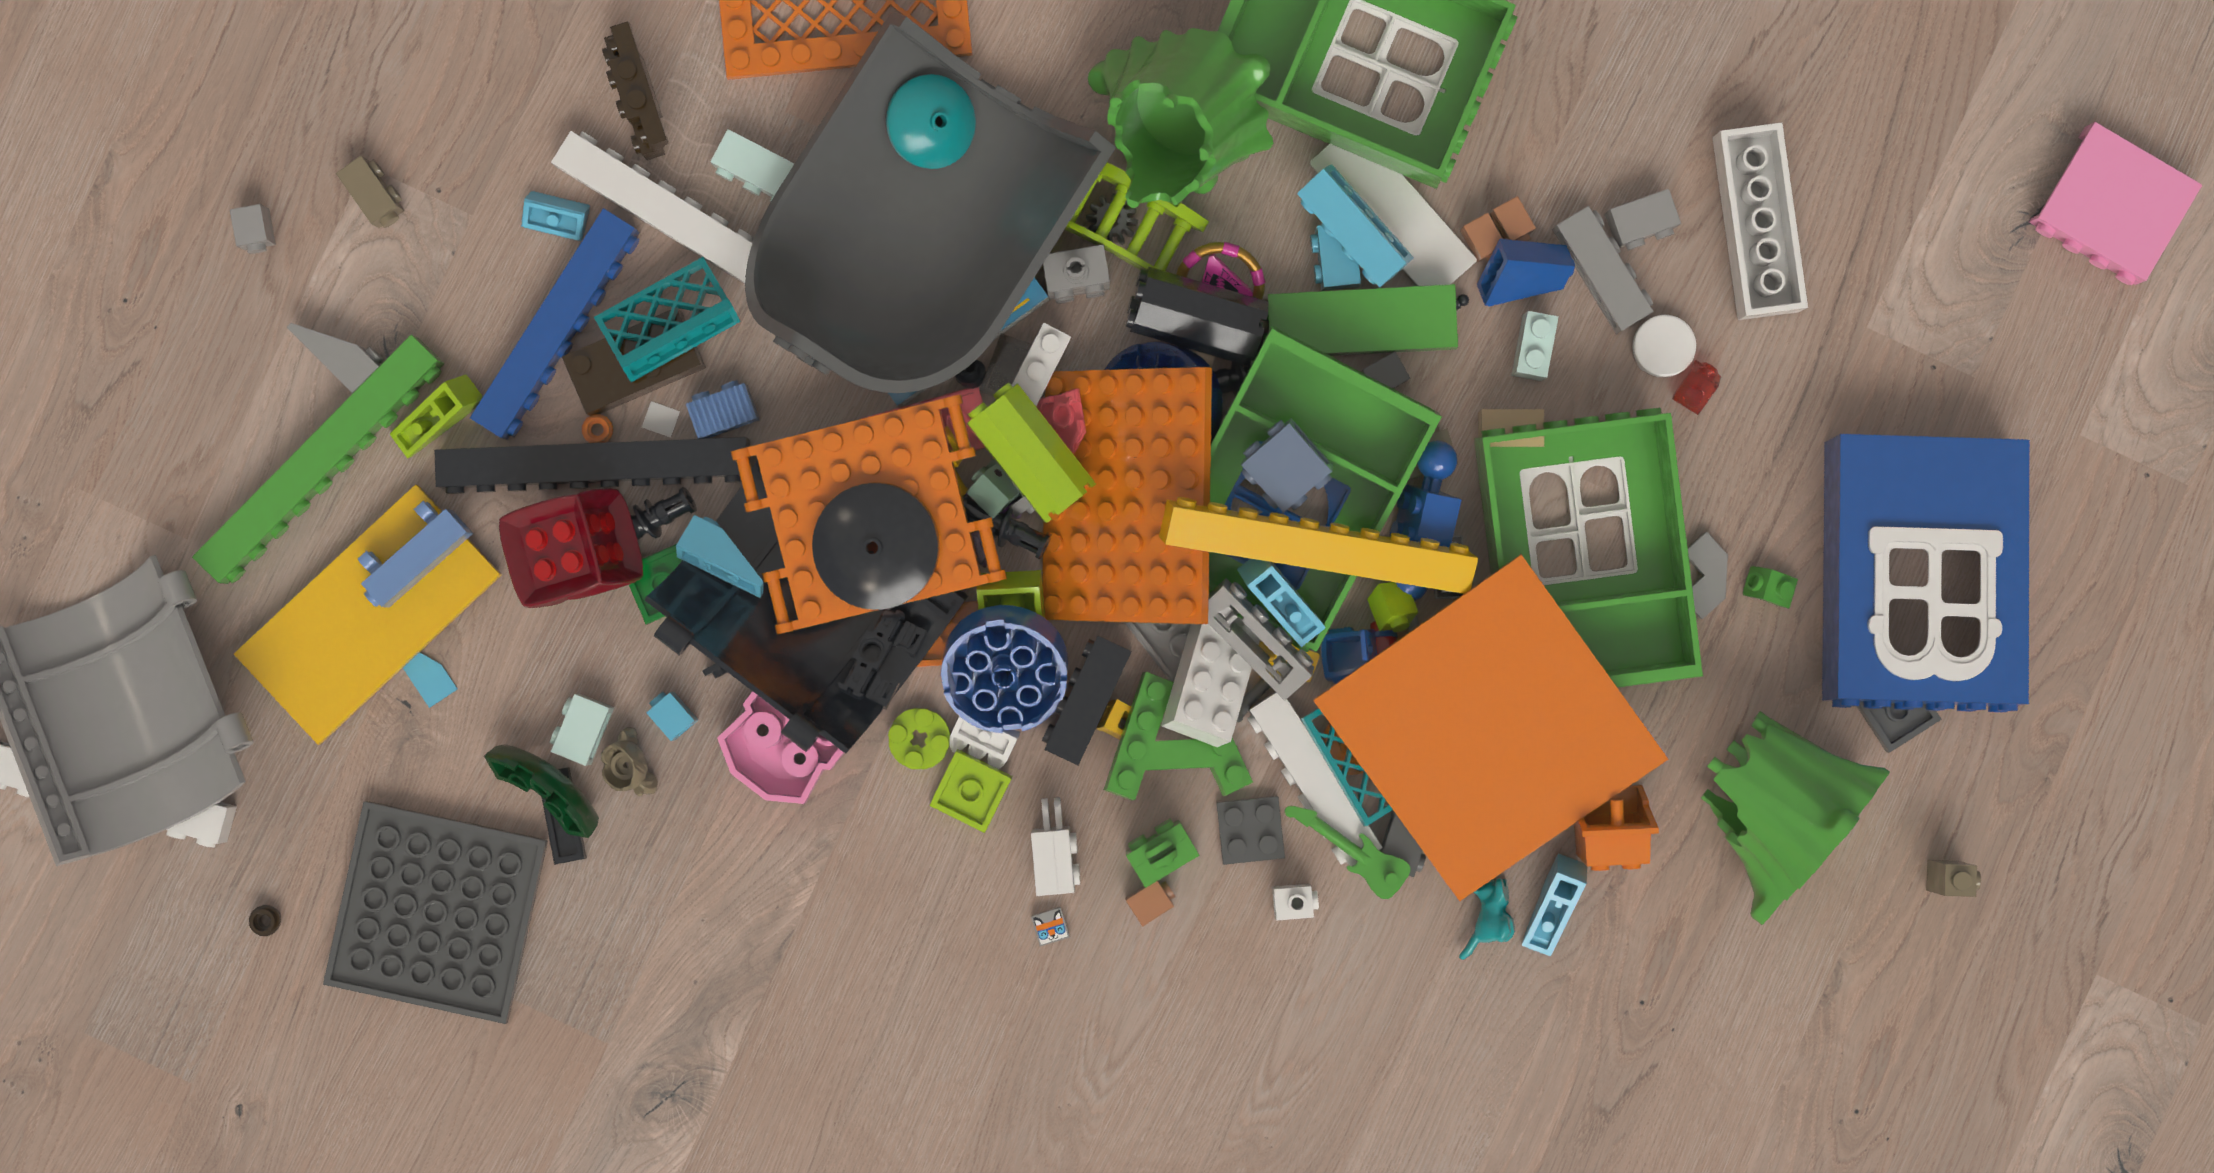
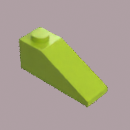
M467 374L444 381L390 433V436L407 459L411 458L465 418L478 406L483 396Z

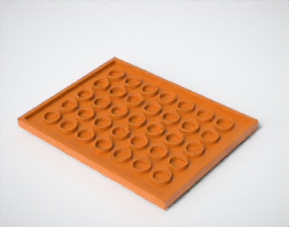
M1212 368L1054 371L1045 388V397L1079 389L1086 433L1074 456L1096 484L1092 488L1085 485L1084 488L1087 492L1059 515L1056 513L1053 515L1050 512L1048 515L1052 520L1047 523L1043 521V534L1046 535L1047 532L1052 534L1048 547L1043 554L1042 586L1045 619L1208 624L1209 552L1165 545L1159 538L1167 500L1177 501L1178 497H1185L1196 500V505L1208 506L1210 502Z

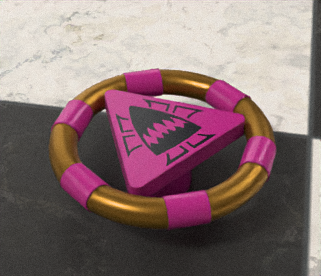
M1212 242L1193 249L1182 260L1176 272V275L1187 278L1189 270L1203 257L1209 255L1201 282L1261 300L1265 292L1264 274L1256 258L1239 245L1228 242ZM1221 253L1235 257L1245 263L1250 270L1254 285L1253 291L1215 254Z

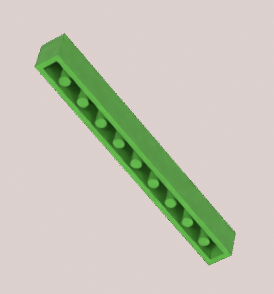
M410 335L192 558L218 583L229 584L230 582L235 583L246 572L244 567L251 560L256 561L267 551L266 545L273 538L278 539L288 530V523L295 515L299 517L311 506L309 501L317 493L321 495L329 489L333 483L331 479L339 471L341 473L346 471L354 463L355 460L352 457L360 449L366 450L376 440L374 435L382 427H389L397 419L398 415L396 413L404 405L409 406L419 397L420 393L418 390L426 382L430 384L439 377L442 372L440 368L445 363L418 337Z

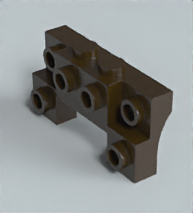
M627 21L611 26L613 35L604 37L607 47L602 48V52L608 67L610 66L611 69L606 71L612 90L617 88L620 100L616 101L619 114L622 119L627 118L633 126L635 135L631 136V141L636 154L641 153L647 161L665 155L663 147L669 143L660 119L663 116L644 58L638 51L631 24Z

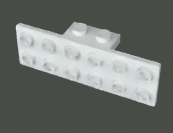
M1329 144L1310 161L1311 167L1317 173L1332 164L1410 252L1414 259L1403 268V271L1417 286L1451 285L1476 263V257L1402 174L1332 144Z

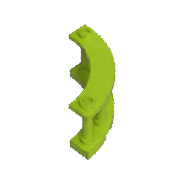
M1107 162L1064 230L1097 246L1104 244V250L1139 270L1141 268L1147 270L1148 267L1165 271L1184 234L1190 232L1191 228L1204 232L1209 221L1181 202L1174 206L1170 202L1156 200L1147 202L1146 207L1148 210L1126 250L1107 240L1106 238L1127 200L1125 196L1131 182L1124 170ZM1103 179L1116 185L1115 190L1117 192L1094 233L1075 222L1096 182H1100ZM1165 213L1174 219L1173 224L1175 227L1156 263L1152 266L1137 257L1158 216Z

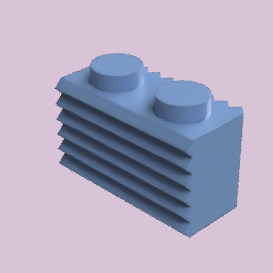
M738 380L720 386L722 391L710 395L709 391H704L691 397L692 402L686 403L698 439L711 438L760 420L748 385L745 383L739 385Z

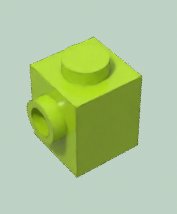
M1396 582L1378 584L1367 598L1379 631H1403L1410 626L1411 621L1419 613L1412 595L1403 592Z

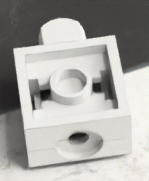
M1060 797L1054 798L1056 827L1052 828L1050 826L1048 798L1041 799L1044 828L1032 829L1031 832L1036 896L1074 893L1075 885H1080L1079 864H1073L1072 854L1078 851L1076 833H1070V826H1063Z

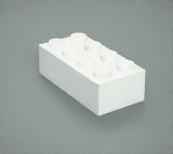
M1238 617L1235 622L1259 645L1260 639ZM1209 624L1190 625L1161 726L1219 747L1232 740L1252 667Z

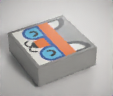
M1061 907L1031 916L1040 946L1070 938Z

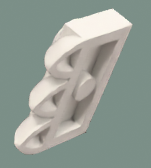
M959 716L950 735V748L955 753L957 749L962 750L969 744V755L980 760L988 753V764L1000 769L1007 762L1020 732L1016 730H1004L1003 733L989 732L969 724Z

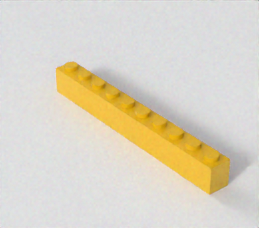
M1178 497L1177 501L1167 500L1159 534V538L1165 545L1463 594L1472 587L1478 557L1469 551L1468 546L1458 543H1451L1450 547L1439 546L1440 542L1428 538H1421L1420 542L1410 541L1409 536L1399 533H1391V537L1380 536L1379 531L1369 528H1361L1360 532L1350 531L1349 526L1339 523H1331L1330 527L1320 526L1319 521L1310 518H1301L1300 522L1289 520L1288 516L1280 513H1270V516L1267 517L1258 515V511L1250 508L1240 507L1239 512L1227 510L1228 507L1220 503L1209 502L1208 506L1196 505V500L1185 497Z

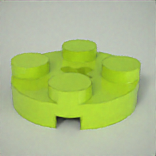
M913 708L901 713L894 720L888 732V744L892 755L900 764L910 769L924 770L937 765L943 760L950 746V730L946 721L938 713L925 708ZM915 730H918L920 734L926 732L928 735L925 739L926 745L922 748L919 744L913 745L911 742L914 738L913 732Z

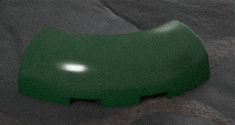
M506 744L495 746L484 755L498 780L508 782L525 792L532 789L546 800L543 803L544 807L555 817L566 834L589 838L598 826L599 820L595 809L582 791L556 767L528 751Z

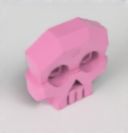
M752 691L743 703L745 712L717 737L729 771L764 800L805 804L823 771L832 770L844 752L822 735L805 752L781 734L782 729L790 719ZM761 724L766 725L769 729L766 736H761L758 733V727ZM803 753L806 757L805 763H796L795 755Z

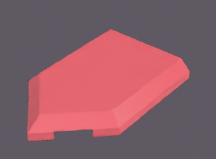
M1079 389L1041 398L1036 406L1073 455L1086 433Z

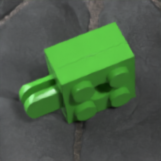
M1169 818L1154 827L1157 833L1148 838L1142 834L1128 843L1130 849L1126 850V856L1145 888L1200 856L1179 819L1173 822Z

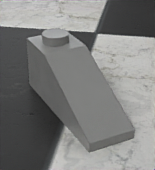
M293 323L287 326L352 393L369 378L383 360L370 346L365 349L359 345Z

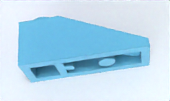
M694 515L676 545L677 558L761 598L763 594V580L725 531L713 519L703 517L702 519Z
M1249 559L1237 569L1249 589L1301 647L1326 628L1273 562Z
M1558 853L1546 877L1524 935L1522 946L1551 957L1587 884V866L1583 862Z

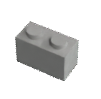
M1669 189L1612 208L1605 213L1613 238L1620 248L1626 246L1627 250L1645 245L1644 239L1655 236L1657 240L1675 234L1673 229L1681 224Z

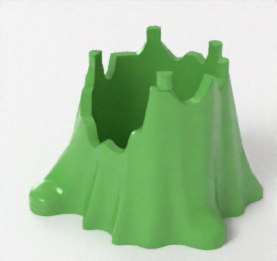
M1190 28L1183 35H1177L1169 30H1164L1156 42H1149L1143 37L1136 36L1131 42L1130 49L1110 50L1104 61L1095 64L1089 71L1088 83L1096 93L1110 97L1107 115L1108 124L1115 127V145L1126 158L1127 167L1125 172L1131 180L1125 196L1128 206L1136 208L1140 203L1156 200L1167 201L1175 206L1191 192L1206 194L1216 185L1218 174L1233 164L1246 160L1251 154L1266 151L1274 144L1273 137L1266 127L1269 113L1257 103L1255 97L1257 89L1270 74V64L1265 57L1259 54L1243 55L1237 53L1229 37L1222 32Z
M1759 711L1751 726L1761 733L1762 739L1746 734L1742 739L1745 747H1742L1733 740L1726 749L1736 757L1740 767L1724 764L1716 757L1707 765L1709 769L1717 774L1713 780L1734 802H1729L1715 795L1709 789L1705 791L1701 799L1710 805L1713 813L1718 818L1717 825L1726 834L1724 837L1744 863L1754 892L1750 915L1754 920L1763 925L1784 900L1787 901L1797 889H1800L1831 852L1851 832L1860 819L1858 817L1859 814L1874 797L1890 771L1886 768L1861 765L1835 756Z

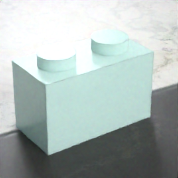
M1527 311L1522 315L1511 376L1543 381L1547 378L1559 316Z
M574 694L573 698L569 697L562 710V715H565L562 726L555 728L550 743L553 744L551 752L584 766L591 765L615 707L583 694Z

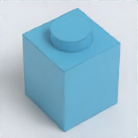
M664 692L660 693L649 703L652 708L646 712L670 741L679 738L698 721V718L675 692H670L667 695Z

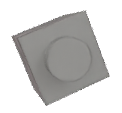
M257 204L230 209L237 247L245 251L247 250L249 254H256L267 251V246L276 245L269 208Z

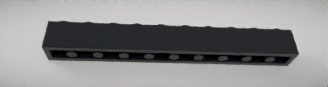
M747 437L435 449L436 487L445 489L446 494L465 493L464 488L476 487L477 493L496 492L495 487L507 486L508 491H527L526 485H538L539 490H557V484H569L570 489L588 488V483L600 482L601 488L619 487V482L631 481L632 486H650V480H662L663 485H681V479H693L694 484L712 483V478L724 477L725 483L741 482L737 462L732 459L731 451L750 447V439ZM748 457L749 463H750V467H751V458Z

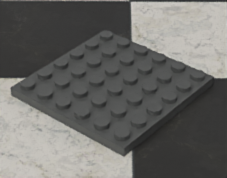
M363 801L323 985L507 1024L548 840Z

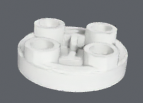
M1658 315L1652 317L1640 325L1635 333L1632 345L1634 358L1638 367L1650 375L1656 377L1677 375L1691 364L1695 356V335L1690 326L1676 316Z

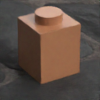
M1156 881L1146 888L1144 886L1125 899L1143 927L1173 908L1174 904L1171 899L1176 896L1166 881L1161 884L1159 881Z

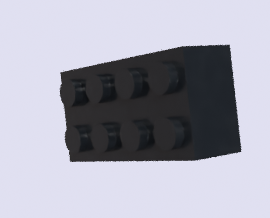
M1097 636L1095 641L1092 639L1088 640L1081 655L1087 658L1082 669L1075 668L1068 683L1073 686L1070 696H1064L1063 700H1060L1055 711L1060 717L1056 725L1049 724L1042 738V741L1047 743L1045 751L1079 766L1132 651L1100 636Z

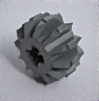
M1112 193V195H1111V202H1112V200H1113V198H1114V196H1115L1116 193ZM1104 195L1099 196L1101 207L1095 203L1090 204V209L1096 214L1086 215V221L1095 223L1087 228L1094 233L1111 202L1107 203ZM1127 200L1118 215L1117 226L1112 227L1107 236V240L1113 242V238L1117 237L1120 245L1125 244L1123 233L1131 238L1134 236V231L1128 226L1138 225V219L1130 218V216L1136 213V208L1130 207L1125 209L1128 205Z

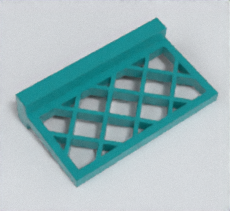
M704 257L594 316L595 321L630 382L741 322ZM701 269L704 270L706 276L702 285L688 283L692 274ZM668 287L679 288L675 300L661 298L663 291ZM686 289L699 292L695 304L681 302ZM706 293L718 295L721 299V302L712 307L702 306ZM643 301L652 303L647 316L634 313L636 305ZM658 305L672 307L668 320L654 317ZM679 309L693 311L690 319L683 323L675 321ZM614 317L624 318L620 331L607 329L605 322ZM631 320L645 322L640 335L627 333ZM651 324L665 326L663 334L656 338L647 337ZM624 339L637 341L634 350L622 355L620 349Z
M1317 708L1301 718L1361 823L1366 827L1393 809L1389 804L1384 806L1385 798L1382 794L1366 790L1369 776L1361 766L1350 763L1352 753L1348 748L1344 761L1336 760L1332 757L1330 753L1332 741L1344 742L1341 738L1334 736L1335 730L1331 725L1329 734L1317 731L1311 721L1319 715H1323L1321 710ZM1322 738L1327 739L1326 745H1325L1324 741L1322 740ZM1338 765L1343 766L1342 772H1341L1340 768L1338 767ZM1348 768L1364 771L1360 789L1348 784L1346 780ZM1354 792L1359 793L1358 799L1355 796ZM1364 794L1380 798L1377 811L1370 816H1367L1362 808Z

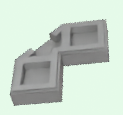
M1704 532L1688 547L1689 561L1702 575L1692 585L1695 614L1700 619L1706 617L1726 599L1728 554L1708 532Z

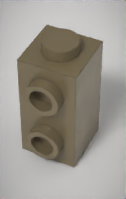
M359 156L336 172V175L372 225L377 228L382 226L386 228L399 219L398 215L404 211L399 204L402 198L392 185L387 187L381 177L385 174L374 159L369 161L363 156Z
M1927 860L1926 891L1943 896L1976 897V892L1981 886V874L1977 871V865L1961 861Z

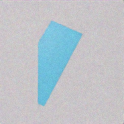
M420 652L403 667L429 708L458 690L443 666Z

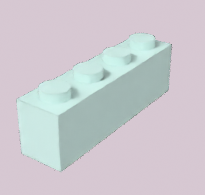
M727 129L710 161L717 168L715 172L717 175L731 182L733 178L744 182V189L757 196L763 192L772 197L770 202L794 163L729 129Z

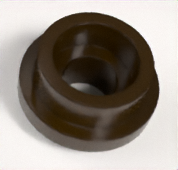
M262 905L255 908L249 916V926L259 936H270L277 932L281 925L280 913L270 905ZM263 915H267L270 918L268 926L262 924L261 919Z

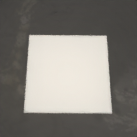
M651 401L642 428L671 438L680 411Z

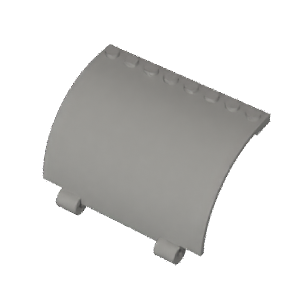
M156 555L150 556L136 571L119 583L87 600L31 621L9 627L0 626V721L56 866L102 854L169 829L224 800L246 782L235 752L250 747L254 743L243 714L238 712L225 716L183 610L197 602L186 571L179 570L164 575Z

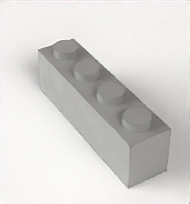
M1587 206L1557 224L1552 230L1560 244L1567 245L1570 255L1575 262L1576 270L1614 332L1618 334L1654 312L1651 308L1653 302L1646 290H1640L1636 284L1635 279H1637V276L1629 263L1624 264L1618 253L1621 250L1616 240L1612 236L1608 238L1602 228L1604 221L1596 210L1592 211Z

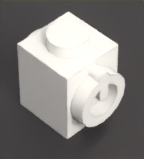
M1310 884L1272 887L1274 917L1276 921L1313 918V910L1319 909L1317 891H1312Z

